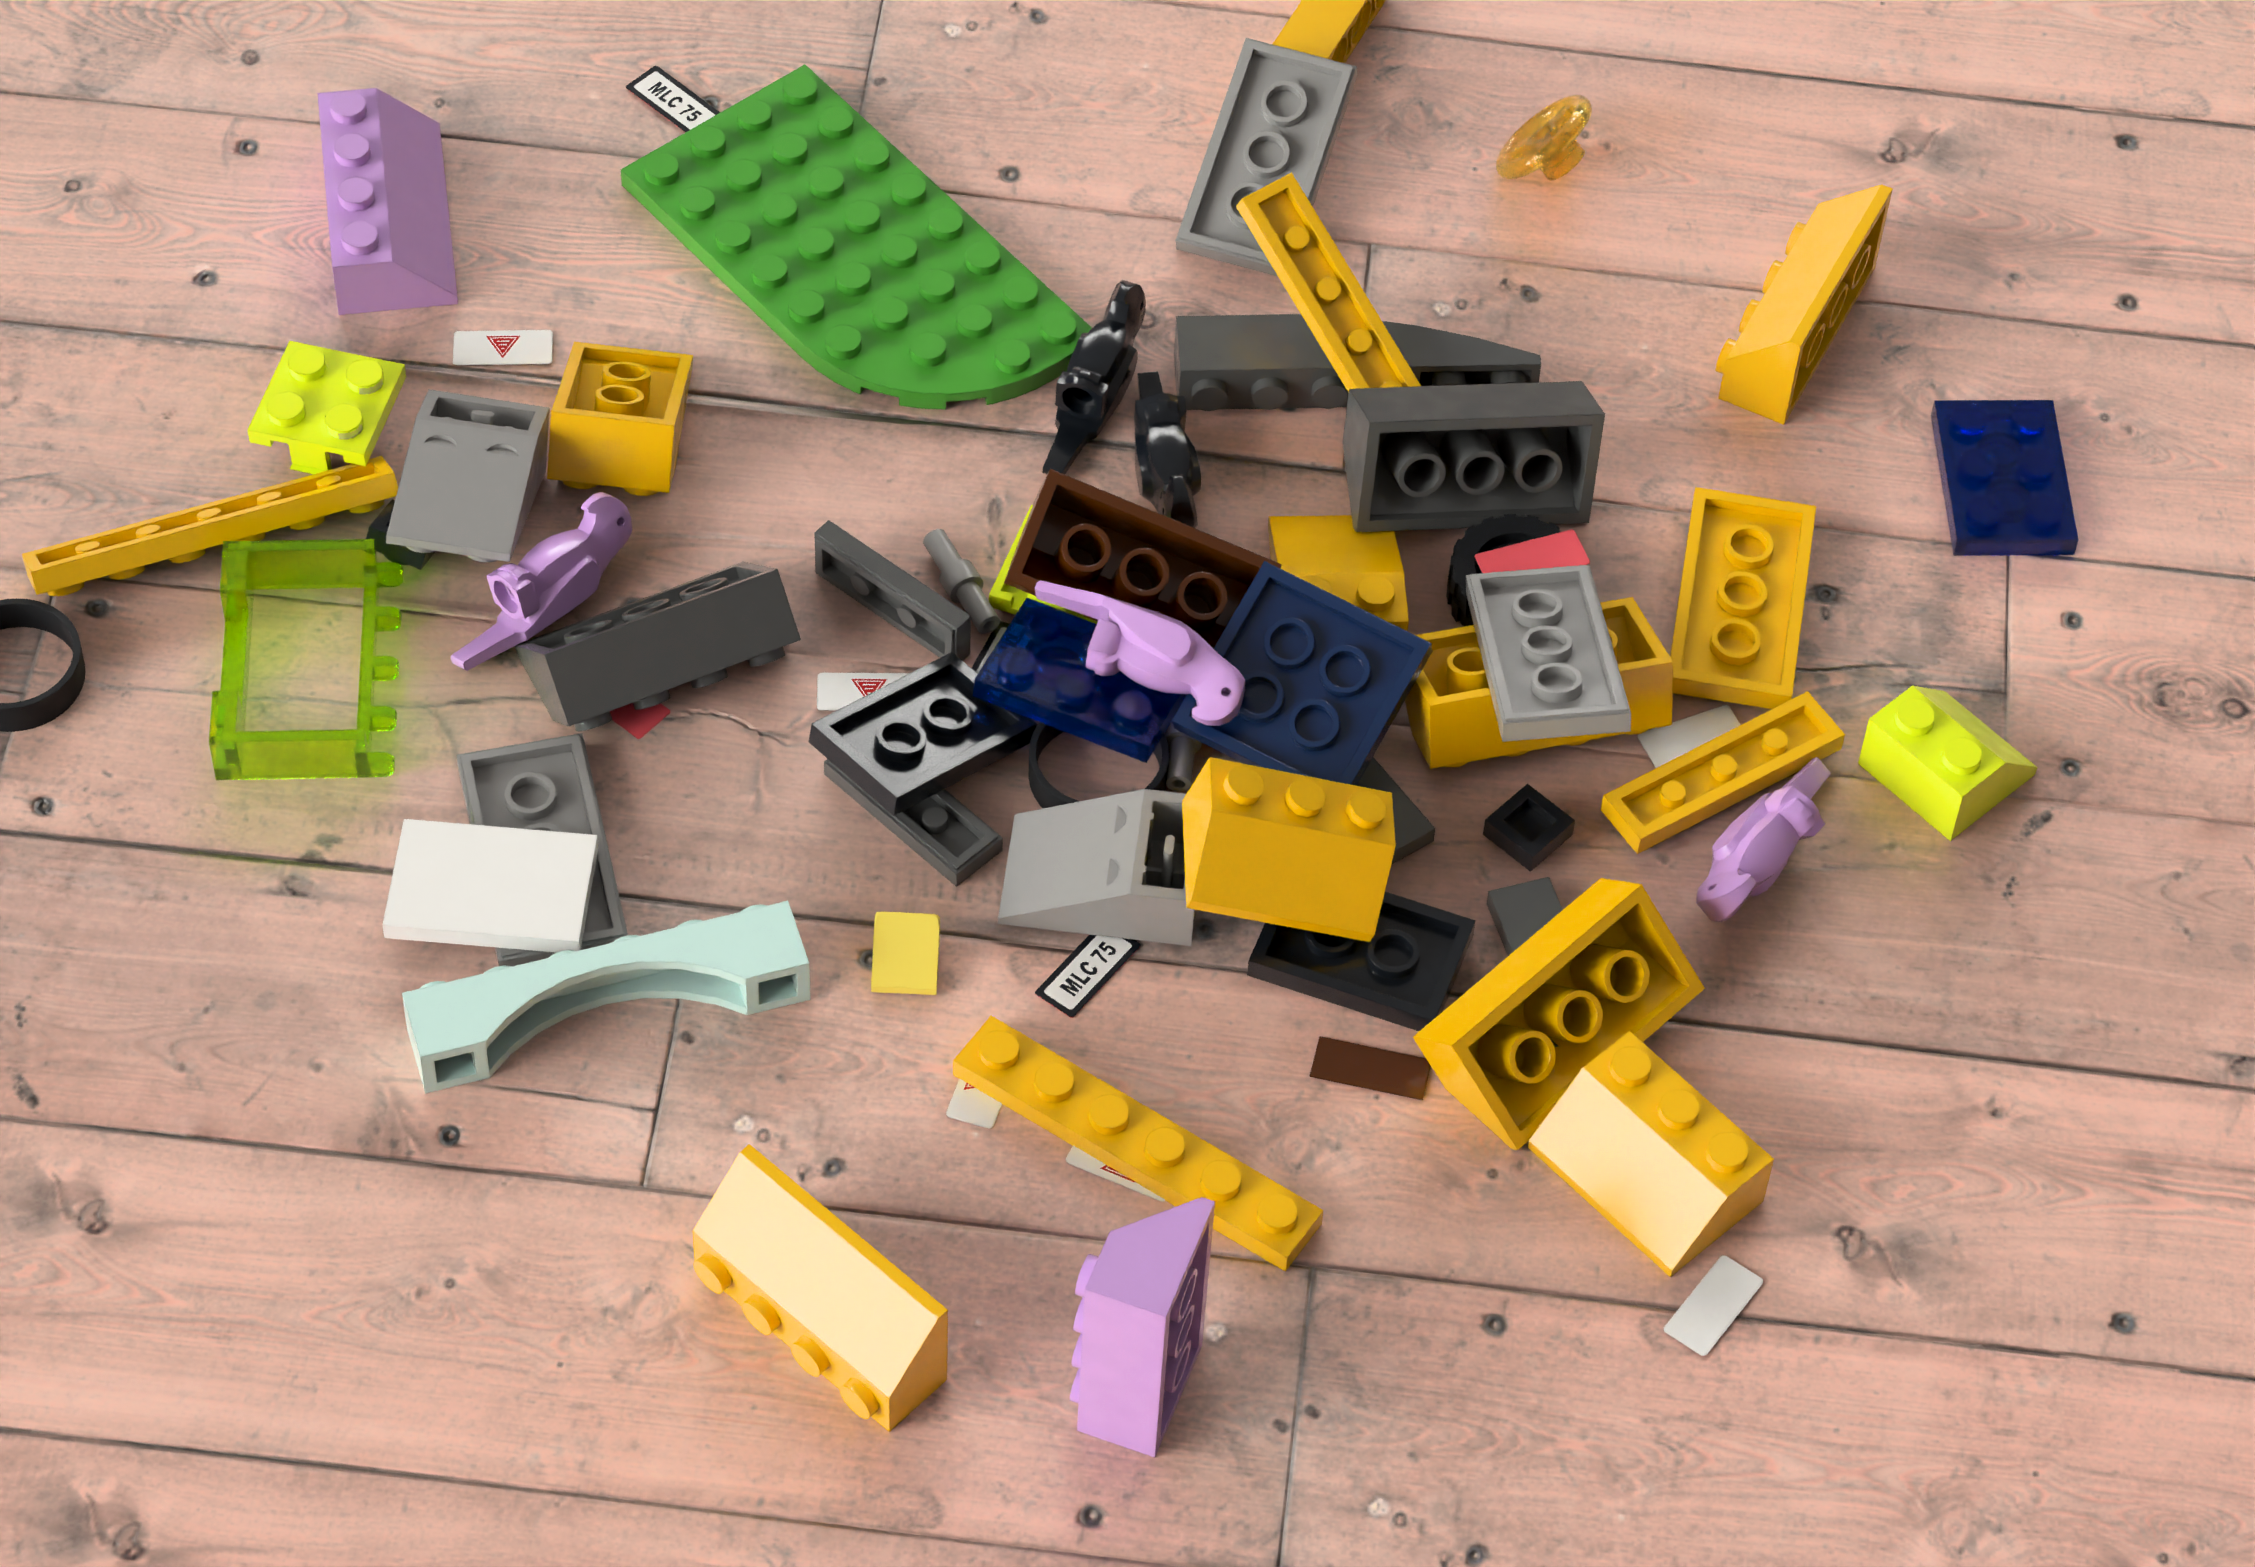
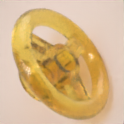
M1571 95L1561 98L1527 120L1500 150L1496 160L1498 174L1506 179H1517L1540 169L1547 179L1552 181L1571 171L1585 154V150L1576 138L1583 131L1592 114V104L1589 99L1582 95Z

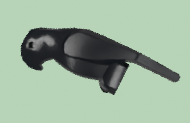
M1121 280L1113 291L1103 321L1096 324L1088 333H1082L1078 339L1067 371H1063L1057 381L1055 405L1058 408L1055 425L1058 432L1044 463L1042 473L1048 474L1049 470L1053 469L1066 474L1085 444L1097 438L1120 404L1132 380L1138 360V352L1133 347V343L1146 312L1145 293L1140 285Z
M1158 371L1138 373L1139 400H1135L1134 423L1135 471L1139 493L1154 505L1159 514L1195 528L1198 523L1193 496L1201 490V471L1195 447L1184 431L1187 412L1184 396L1163 393Z

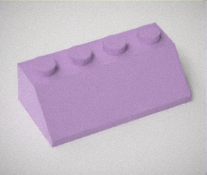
M378 88L317 93L331 259L338 314L345 315L458 304L440 123Z
M1200 1197L1109 1232L1099 1257L1092 1254L1087 1255L1075 1288V1294L1082 1297L1073 1326L1074 1331L1081 1333L1072 1357V1366L1079 1369L1070 1393V1401L1078 1403L1077 1431L1154 1458L1156 1457L1202 1347L1215 1201Z

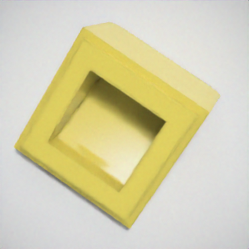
M877 912L875 914L871 992L937 995L940 947V917L938 915L904 912Z

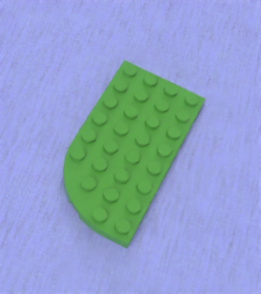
M805 64L621 169L622 186L815 370L855 393L861 394L864 388L874 392L898 397L899 406L921 409L946 410V402L985 398L986 405L995 404L1036 390L1058 378L1063 371L1066 372L1081 334L1088 333L1092 329L1090 325Z

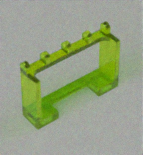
M375 539L223 541L220 595L225 618L221 687L220 691H212L209 746L216 780L388 777L394 773V756L387 752H371L372 732L390 731L397 726V712L395 709L388 706H374L375 681H391L399 676V661L392 656H376L377 632L395 631L401 627L402 613L396 607L378 606L379 588L401 585L403 583L404 569L398 563L377 561ZM364 588L357 729L245 731L254 590Z

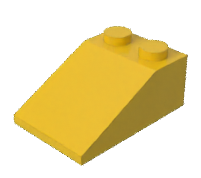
M574 341L551 410L547 479L560 480L565 485L576 489H590L597 485L622 487L626 492L638 496H650L658 492L669 493L676 469L693 366V355Z
M1352 515L1268 517L1270 558L1282 564L1280 569L1408 631L1409 618L1405 576L1394 531L1356 532L1352 524Z

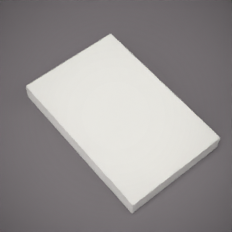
M404 819L382 924L384 938L556 953L564 950L579 951L582 946L597 860L598 837L592 834Z

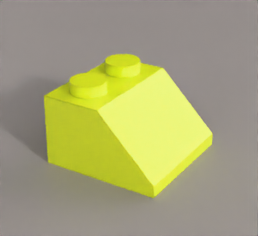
M1911 686L1869 718L1858 761L1862 768L1949 841L1953 840L2027 782L2037 771V766L1947 692L1918 686Z

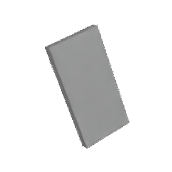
M1250 38L1245 39L1175 240L1177 250L1278 276L1236 206L1245 196L1292 172L1313 207L1357 78V66Z
M1590 565L1466 575V596L1502 742L1631 731V710Z
M583 733L456 755L469 824L597 835L598 854L581 950L612 943L620 937L627 936L628 933ZM495 947L499 966L525 964L548 958L556 953Z

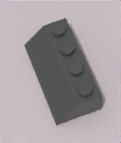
M1582 381L1349 389L1343 451L1353 528L1356 532L1470 528L1472 525L1477 526L1481 524L1483 519L1492 516L1493 518L1504 517V514H1516V516L1520 517L1531 515L1539 517L1540 521L1548 524L1549 522L1553 524L1589 523L1605 413Z
M741 562L516 645L515 648L521 663L553 721L566 726L574 725L576 731H585L610 722L612 720L610 711L633 703L634 709L639 710L663 703L670 699L668 689L691 682L692 688H700L719 682L728 677L726 668L748 660L749 665L754 667L778 660L785 656L783 646L800 641L801 638L778 569Z

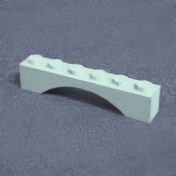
M788 901L771 905H752L738 913L709 920H689L675 928L642 936L627 935L616 939L612 943L579 951L564 950L548 958L525 964L497 966L483 974L458 980L430 982L419 989L403 992L402 998L407 1031L426 1094L490 1078L512 1053L541 1031L572 1015L605 1004L642 998L686 999L719 1005L745 1015H750L810 1000V968Z

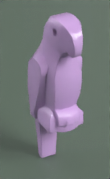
M607 493L593 494L581 506V509L584 510V516L578 529L552 535L533 547L518 565L513 563L504 564L486 575L494 603L502 611L497 617L495 625L451 655L452 663L468 671L492 657L527 641L589 598L598 589L600 578L606 567L628 541L632 533V521L627 506L619 499Z
M1041 580L1036 583L1035 595L1038 600L1098 620L1088 646L1087 669L1095 671V674L1100 676H1111L1121 671L1134 682L1149 689L1164 693L1192 694L1197 703V706L1192 708V718L1205 725L1220 726L1230 722L1238 714L1245 692V678L1235 666L1217 653L1198 633L1182 621L1102 594Z
M1818 757L1809 761L1782 788L1775 790L1773 793L1764 794L1729 825L1712 846V866L1708 877L1698 888L1696 903L1711 921L1723 922L1730 919L1749 896H1758L1767 891L1786 866L1788 858L1798 840L1815 836L1825 825L1818 808L1811 798L1830 776L1831 772Z

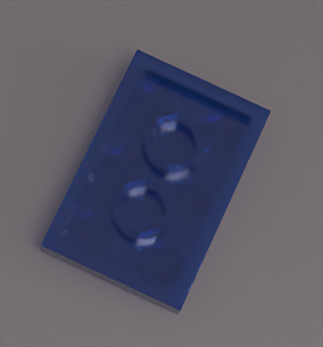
M1934 400L1931 421L1953 556L2074 555L2079 539L2053 400Z
M1026 598L975 677L973 696L1147 763L1187 694L1164 693L1149 689L1134 682L1121 671L1111 676L1095 674V671L1086 668L1088 646L1097 624Z

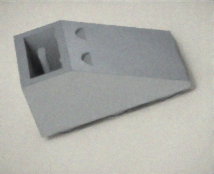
M429 389L415 419L386 535V543L406 546L408 549L419 553L440 551L466 555L478 562H494L497 560L510 562L546 472L550 408Z
M1141 789L1015 814L998 924L1191 946L1196 910L1186 908L1182 800L1186 794Z

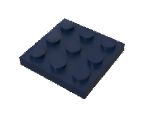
M1264 561L1214 647V650L1235 666L1245 678V692L1238 714L1230 722L1223 725H1205L1192 718V708L1196 707L1197 703L1192 694H1187L1172 719L1174 729L1243 764L1357 785L1432 654V644Z

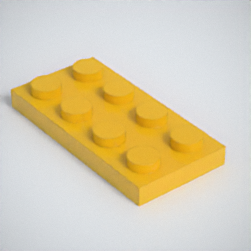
M1695 487L1670 657L1673 661V693L1773 709L1792 699L1816 506Z

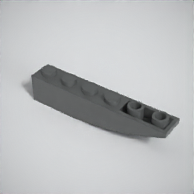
M1301 314L1176 316L1174 343L1177 396H1184L1187 410L1332 409L1347 407L1349 393ZM1382 321L1421 386L1539 382L1541 357L1538 354L1476 337L1417 325Z

